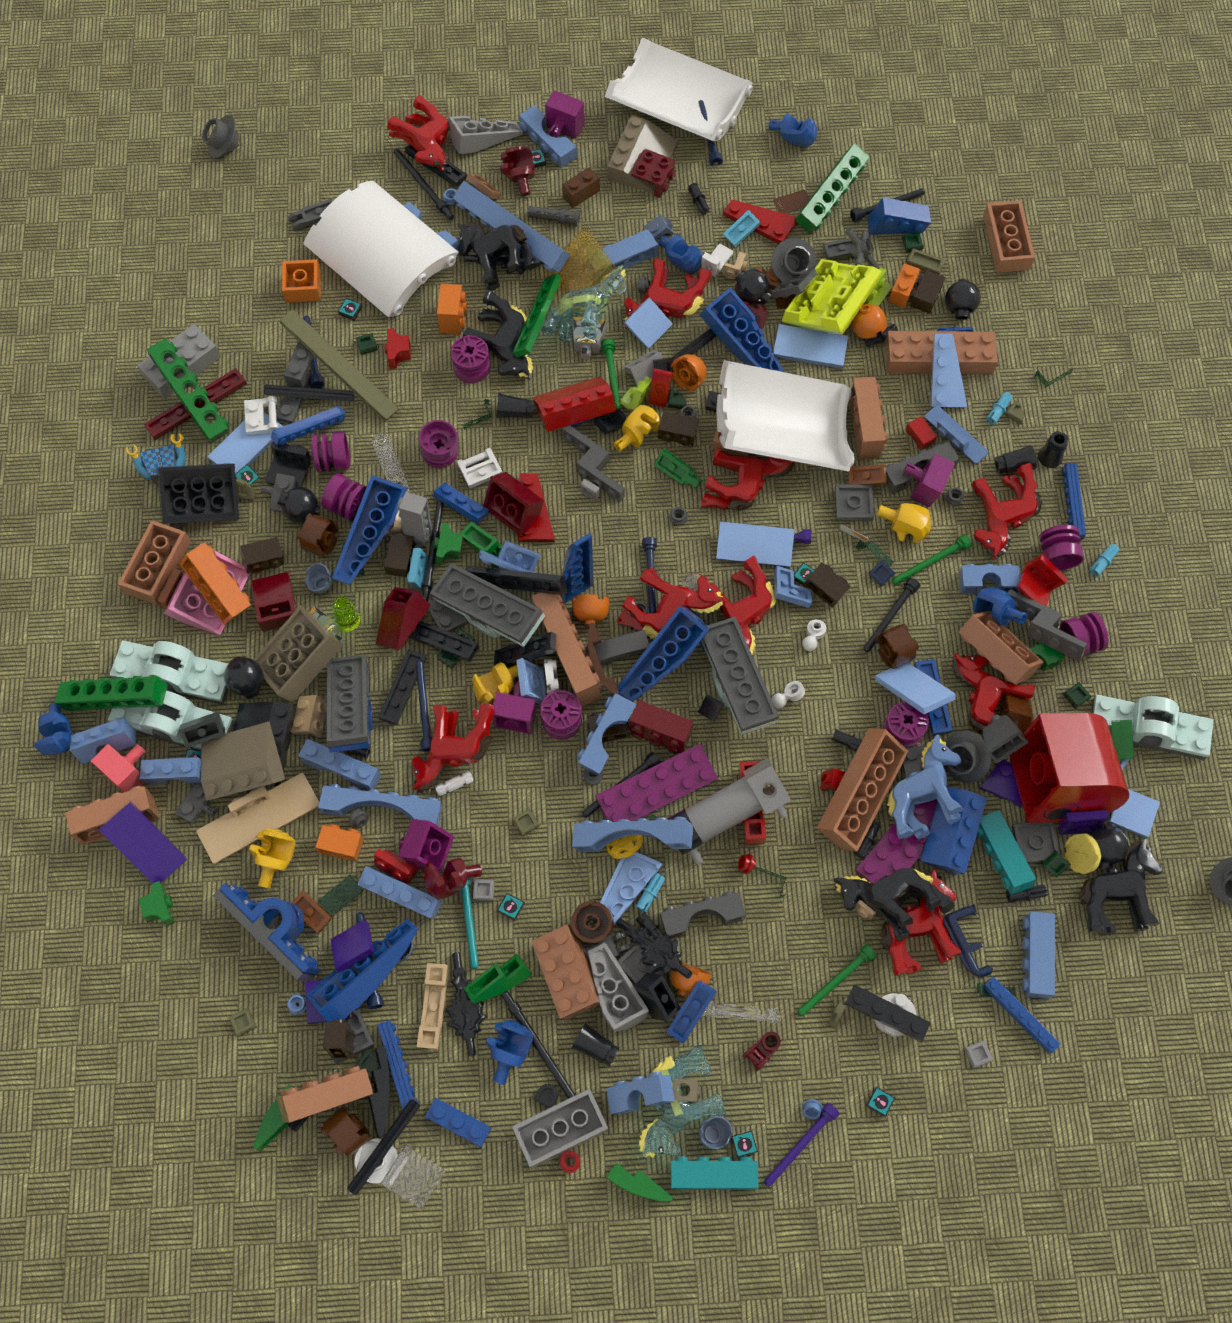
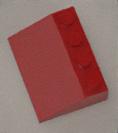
M600 376L532 397L546 432L616 411L613 393L608 383Z

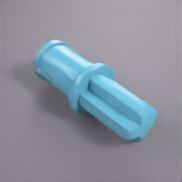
M1009 392L1003 393L998 402L993 404V409L986 417L988 423L995 425L1000 416L1006 412V407L1013 398Z
M1116 544L1109 545L1104 553L1098 556V560L1090 567L1089 572L1099 577L1102 571L1111 565L1112 559L1120 550Z
M655 873L647 888L643 889L644 892L635 905L640 911L647 912L654 898L658 897L656 894L665 881L662 875Z

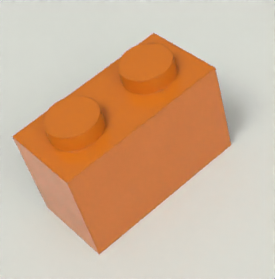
M903 264L892 289L889 303L906 308L919 276V268Z
M329 824V826L322 825L315 847L318 853L357 862L364 840L362 835L359 834L360 832L355 829L342 830L340 829L341 827L334 824Z

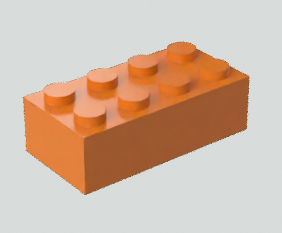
M204 542L187 553L179 562L181 568L224 625L251 606L247 594L241 592L238 588V582L234 577H230L225 564L216 558L215 551L210 545Z

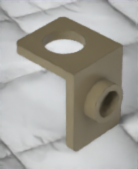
M673 1079L675 1101H689L690 1104H695L701 1095V1087L698 1086V1080ZM680 1084L688 1085L690 1092L687 1096L678 1094L677 1088Z

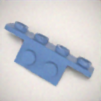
M938 405L925 415V419L937 429L939 434L946 437L954 448L959 449L974 464H978L988 454V450Z
M504 541L498 557L482 550L479 552V558L485 564L492 565L493 563L503 570L537 573L534 572V568L540 554L509 541Z

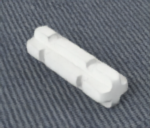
M469 771L465 772L461 777L456 776L445 781V784L440 783L436 785V792L439 796L447 794V791L451 792L464 786L463 784L465 783L467 785L473 782V777Z

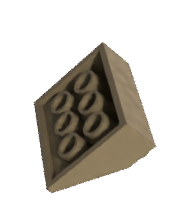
M631 115L608 163L607 179L654 194L655 185L633 177L631 171L644 149L671 158L678 140L650 121Z
M300 605L253 660L261 666L264 679L277 695L293 703L343 645L334 634Z
M270 722L226 733L220 737L203 742L201 745V784L206 801L285 780Z

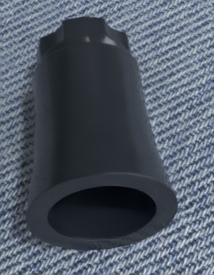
M498 393L496 418L533 417L534 401Z
M1059 431L1052 433L1038 452V460L1043 466L1056 468L1061 465L1064 452L1068 446V436Z
M1031 445L994 457L995 469L999 474L1016 472L1021 465L1031 463L1033 470L1037 468L1035 451Z
M585 1023L571 1049L610 1066L619 1047Z

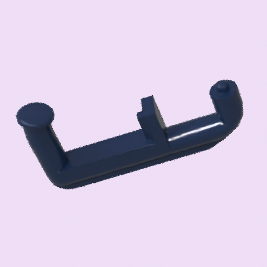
M972 904V906L963 907L947 914L943 922L953 943L962 952L959 956L965 968L975 976L984 977L992 974L993 967L987 965L978 968L971 953L981 949L983 946L977 942L968 945L957 920L969 915L976 916V906Z

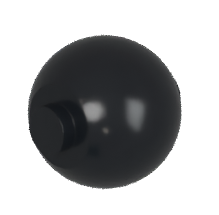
M749 269L744 273L740 272L735 279L737 282L735 284L736 294L742 301L748 302L749 305H755L758 302L764 305L772 295L768 291L770 284L767 276L759 270Z
M959 279L958 282L953 283L945 295L947 308L950 312L955 313V319L958 320L969 319V315L978 308L981 301L978 287L968 279Z
M294 487L288 492L282 491L277 505L282 507L284 516L289 521L297 524H304L308 514L318 515L320 507L317 506L318 499L316 495L305 487Z
M248 657L232 659L224 672V682L227 688L232 693L245 696L247 699L254 698L259 694V688L264 678L261 666L255 660Z
M1104 823V826L1095 828L1089 834L1098 843L1101 852V860L1097 868L1111 870L1113 869V864L1119 863L1125 858L1128 852V840L1126 835L1116 828L1115 824Z

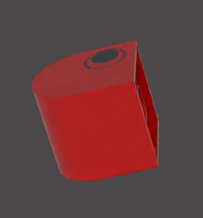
M1040 713L1023 733L1029 743L1009 755L1027 823L1062 822L1065 815L1072 812L1107 810L1109 814L1123 806L1129 799L1130 794L1107 720L1101 715L1093 713Z

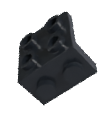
M272 442L270 448L274 457L265 479L266 482L274 485L276 475L279 473L296 477L295 487H302L311 462L308 449L303 446H292L287 443L276 446Z

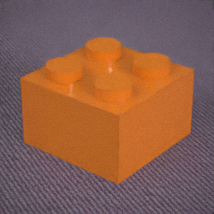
M318 259L282 261V293L286 303L321 301V270Z
M440 284L437 308L440 334L461 335L462 328H465L466 324L464 313H467L466 292H463L462 285Z

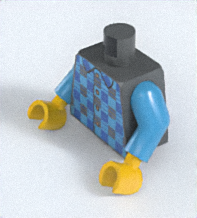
M179 433V441L174 439V434L171 435V441L176 443V446L170 444L140 452V456L137 454L138 447L134 445L136 449L134 453H130L128 447H126L127 453L133 457L132 461L138 473L147 480H152L154 484H157L156 467L184 466L186 456L184 446L181 445V442L184 440L181 433Z

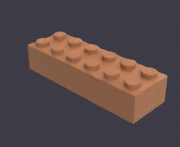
M888 331L885 341L887 373H932L934 334H953L961 374H993L998 363L995 332Z
M538 593L531 596L535 606L540 608L545 615L542 623L547 633L553 632L556 634L555 651L575 695L579 699L581 707L602 698L600 691L603 688L600 679L585 651V647L578 636V632L570 619L561 596L549 593Z
M868 729L817 826L819 831L842 850L856 852L859 850L909 752L886 729Z

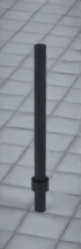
M398 148L395 149L393 153L434 201L436 208L448 220H452L454 215L448 209L445 201L437 196Z
M439 500L436 503L425 578L422 580L421 585L423 589L422 597L427 602L429 601L430 590L433 588L434 581L432 576L437 548H434L435 538L439 537L444 503Z
M508 991L500 994L506 1002L511 1016H515L519 1024L525 1026L533 1034V1046L567 1098L575 1096L574 1091L521 1012L522 1008L519 1003L514 1001Z

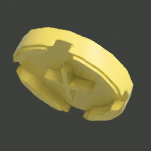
M1075 834L1069 837L1065 843L1067 848L1066 853H1064L1065 858L1071 863L1069 867L1076 873L1082 874L1095 871L1101 860L1100 848L1095 839L1088 834Z

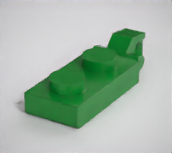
M661 450L654 463L655 467L681 485L689 486L691 484L695 488L701 485L703 480L695 475L696 471L667 450Z

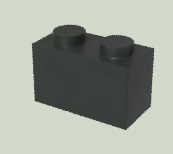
M215 712L181 724L179 732L185 747L189 748L225 735V727L219 712Z

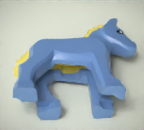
M936 735L927 744V747H924V751H922L923 757L921 761L924 770L911 773L908 778L897 783L890 792L887 806H890L888 813L895 819L899 839L907 838L915 834L917 839H921L930 834L927 826L920 823L914 816L915 806L937 799L949 824L952 825L961 820L959 812L964 811V809L957 801L950 797L944 769L945 765L956 766L960 764L961 758L946 746V742H942L939 735Z

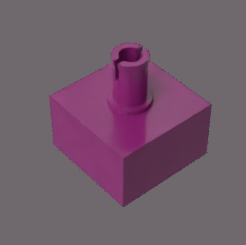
M554 90L545 104L546 128L550 129L548 133L556 138L561 133L576 139L585 125L584 102Z
M936 453L922 469L908 462L903 473L917 479L910 498L930 507L942 494L955 463Z
M519 682L515 683L513 695L496 692L493 704L495 706V714L492 719L493 726L495 728L532 734L536 718L535 699L521 697Z
M412 819L406 836L400 839V841L404 842H399L401 850L398 857L424 871L429 861L434 865L437 872L442 871L454 836L431 821Z

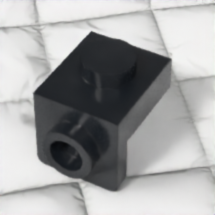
M616 409L614 412L597 417L594 423L607 435L621 429L626 415L620 409Z

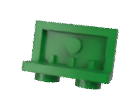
M1111 720V725L1108 726L1119 761L1121 759H1133L1132 720Z

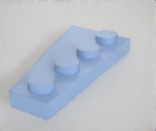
M934 334L930 407H935L936 405L939 407H967L953 334Z
M638 852L630 857L620 859L600 901L611 911L614 925L651 881L654 874L663 866L662 863Z

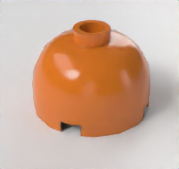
M862 305L851 321L853 333H856L859 338L867 339L876 337V333L880 331L884 332L887 328V319L884 311L877 305Z
M686 354L678 357L671 364V367H673V380L679 388L684 389L685 387L691 392L700 387L705 381L707 374L706 366L698 356Z
M589 594L577 595V599L572 597L573 614L579 621L584 622L585 626H590V623L593 622L596 626L597 622H601L607 617L610 599L604 596L602 600L598 599V595Z
M682 962V965L692 971V976L687 979L678 971L670 970L669 978L672 986L678 989V994L689 997L697 982L703 981L708 985L712 974Z

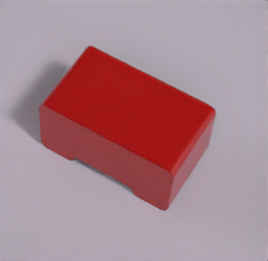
M922 416L911 421L906 426V432L917 443L921 451L935 443L937 436Z

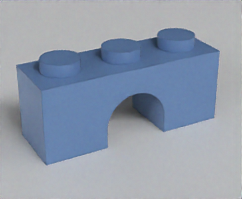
M966 564L962 565L958 573L960 594H978L983 587L982 581L985 580L992 581L997 588L1007 593L1010 589L1018 592L1019 566H1013L1012 564H1004L1002 566Z
M125 717L71 735L70 751L84 764L90 762L101 751V745L109 744L117 751L135 746L136 730Z
M194 757L141 760L140 780L149 785L168 784L169 780L201 783V759Z
M662 1072L650 1073L649 1078L645 1079L644 1076L631 1078L632 1082L629 1083L627 1081H618L614 1083V1087L607 1088L610 1114H626L640 1110L639 1097L641 1093L644 1096L645 1106H658L675 1101L671 1075H662Z

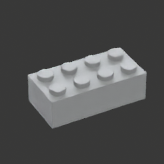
M195 324L170 341L176 346L178 350L176 353L179 358L183 357L188 364V367H186L190 373L193 372L195 375H198L221 357L216 345ZM150 357L137 365L143 378L164 399L174 393ZM166 358L164 360V362L166 363H172L174 361V359L172 358ZM178 372L174 376L176 378H182L184 374Z
M590 1089L512 1126L530 1169L608 1132L607 1124Z

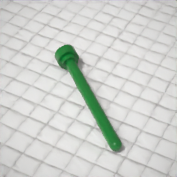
M604 339L601 342V350L606 354L611 391L613 393L615 409L618 410L621 404L613 358L615 342L613 339Z
M966 534L959 536L953 545L892 579V583L895 585L899 584L957 550H967L972 547L969 537Z
M864 944L859 949L858 956L798 1009V1015L804 1016L863 962H871L877 956L874 950L868 944Z

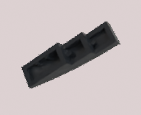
M385 1045L374 1048L379 1069L371 1071L375 1093L367 1096L376 1137L384 1136L389 1106V1066Z

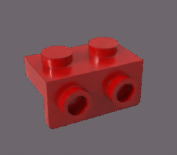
M378 848L374 854V866L403 883L409 884L418 872L417 867L387 849L382 851Z

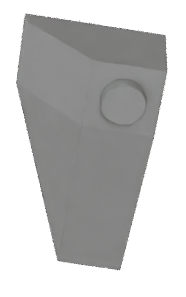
M470 116L449 117L452 144L459 154L474 153L523 134L517 122L503 120L489 122L486 121V118H480V121L470 120Z
M603 943L589 950L587 954L601 1011L612 1030H628L645 1021L649 1010L607 944Z

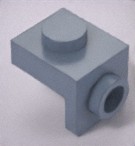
M661 214L644 226L646 230L649 229L655 241L667 232L671 236L674 234L672 222L669 218L665 219Z

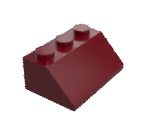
M504 472L490 477L483 507L487 508L490 514L516 534L522 536L540 516L544 500L513 476Z

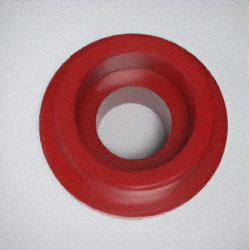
M751 854L741 855L738 861V869L744 874H749L755 868L754 857Z
M574 1151L564 1152L559 1159V1165L566 1173L576 1172L581 1164L579 1155ZM568 1158H572L574 1160V1164L572 1166L566 1165V1160Z

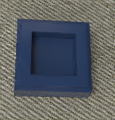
M881 560L869 572V575L882 587L895 575V572Z

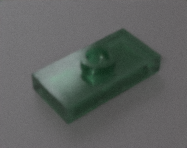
M349 875L318 901L329 915L333 917L361 894L363 889Z

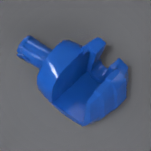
M786 113L782 121L770 120L772 123H769V130L780 131L781 137L793 145L808 148L816 140L818 128L811 118H807L806 122L802 120L797 122L792 115Z
M678 234L671 239L662 236L661 238L665 241L659 239V246L665 248L666 256L674 266L688 274L699 270L703 253L697 246H688L683 237Z
M985 588L974 599L973 612L978 614L992 611V619L1002 626L1007 625L1010 620L1021 625L1027 620V618H1024L1027 617V613L1016 610L1014 599L1007 592L999 588Z
M54 702L50 703L49 712L42 714L38 719V731L45 738L38 740V742L34 743V746L43 755H58L70 750V739L73 732L67 717L61 714L62 708Z
M513 1020L496 1023L494 1030L498 1032L497 1039L488 1037L486 1040V1044L491 1051V1058L499 1062L492 1081L502 1085L506 1084L511 1067L522 1066L533 1041V1034L525 1026Z

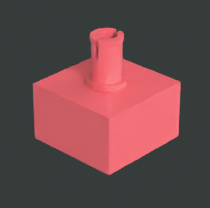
M107 744L91 760L97 769L124 793L144 783V781L140 780L139 771L133 765L146 753L139 744H136L125 756H121Z

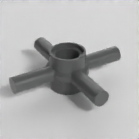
M848 228L845 233L853 242L850 250L853 258L856 260L855 265H862L863 259H865L869 266L878 269V264L870 255L874 252V248L868 239L869 232L863 231L861 240H859L854 231Z

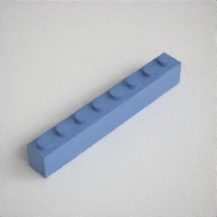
M462 182L453 197L458 202V207L464 211L466 209L470 210L469 214L476 219L480 217L482 219L481 223L488 228L490 226L497 228L501 225L519 226L524 230L523 233L526 234L527 240L524 242L531 246L532 253L538 262L542 261L545 263L543 267L551 272L553 269L557 272L561 271L570 256L569 253L467 182Z

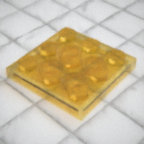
M584 227L563 248L570 256L561 271L557 272L553 269V272L555 274L558 273L562 277L561 283L575 300L576 298L586 296L616 266L589 230Z

